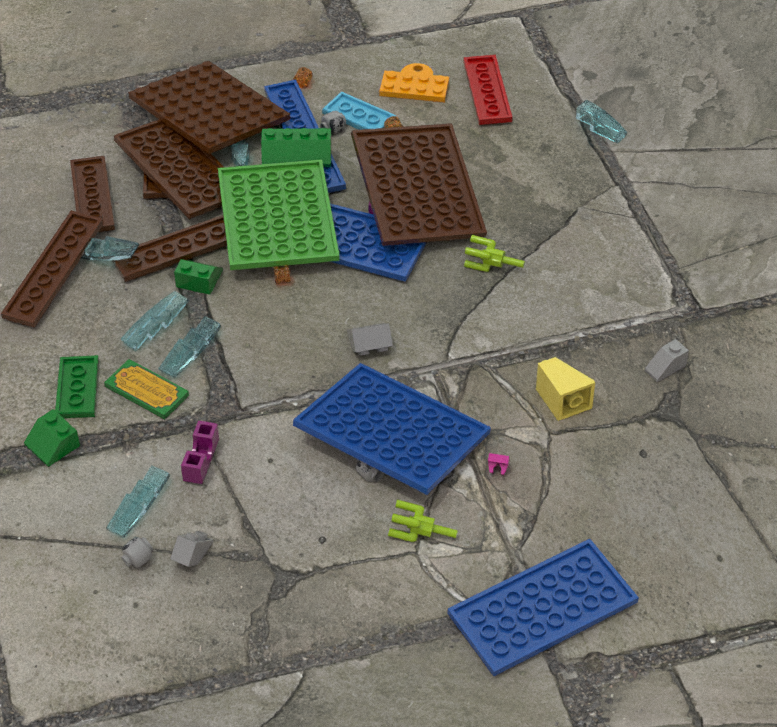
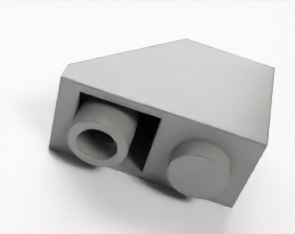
M201 531L178 535L170 559L187 567L198 565L212 545L213 539L208 538V534Z

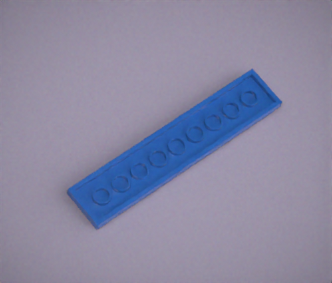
M296 79L264 86L268 100L290 113V120L280 124L282 129L319 128ZM331 154V167H323L328 193L346 189V183Z

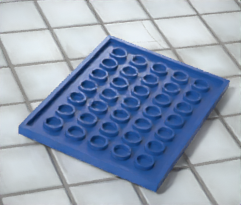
M362 363L358 364L293 419V426L426 495L475 449L491 431V427Z

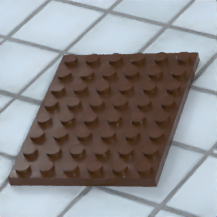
M205 61L202 64L192 66L189 69L128 92L129 99L208 154L262 132V129H269L290 120V113L210 61Z
M452 123L352 130V141L382 246L471 238L472 235L486 237L487 230Z

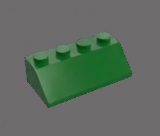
M331 128L262 129V164L322 159L323 167H331Z

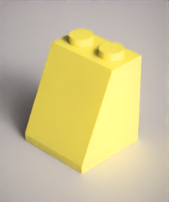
M556 357L538 363L536 390L558 421L592 409L595 381Z

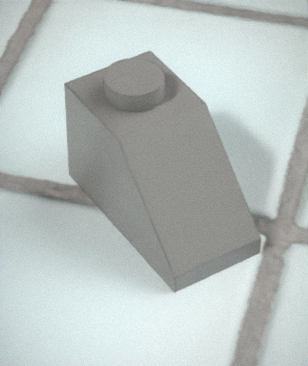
M675 339L660 348L646 366L645 372L656 382H659L686 366L689 350Z

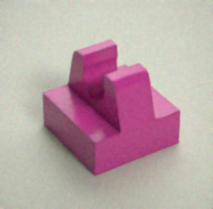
M489 453V472L493 474L494 468L499 465L501 475H505L509 467L510 457Z

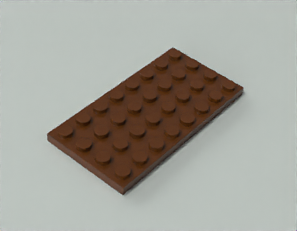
M160 119L114 135V141L188 219L222 207L218 168H224V166L212 154L206 153Z

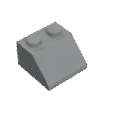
M389 323L347 329L353 352H358V355L370 354L369 350L377 349V352L387 351L388 347L393 346Z

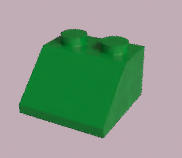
M181 259L174 271L176 287L211 295L223 272V268Z
M52 409L36 420L24 445L49 467L80 447L77 430Z

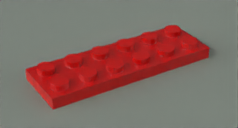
M496 54L463 57L479 125L512 122V113Z

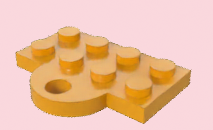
M420 63L409 64L401 72L385 70L379 96L445 103L449 77L433 75V71L429 66Z

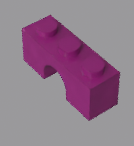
M198 420L193 433L192 451H186L181 464L183 481L203 484L219 441L217 423Z

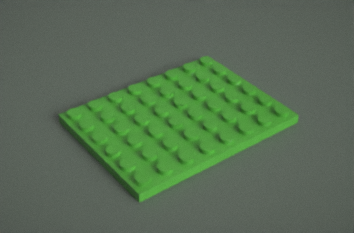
M322 159L218 168L230 270L340 261Z

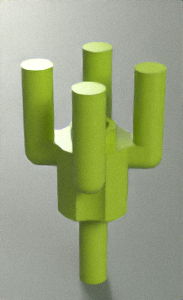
M472 235L470 242L485 245L487 248L479 250L466 247L465 254L479 257L483 260V264L465 260L464 267L488 272L490 265L501 268L503 263L524 268L525 261L506 257V251L495 249L496 242L491 239Z
M397 499L395 508L415 512V515L409 518L393 513L392 522L406 525L411 530L408 533L390 528L388 536L409 542H415L418 534L431 537L432 532L456 538L458 530L435 525L434 518L423 516V506Z

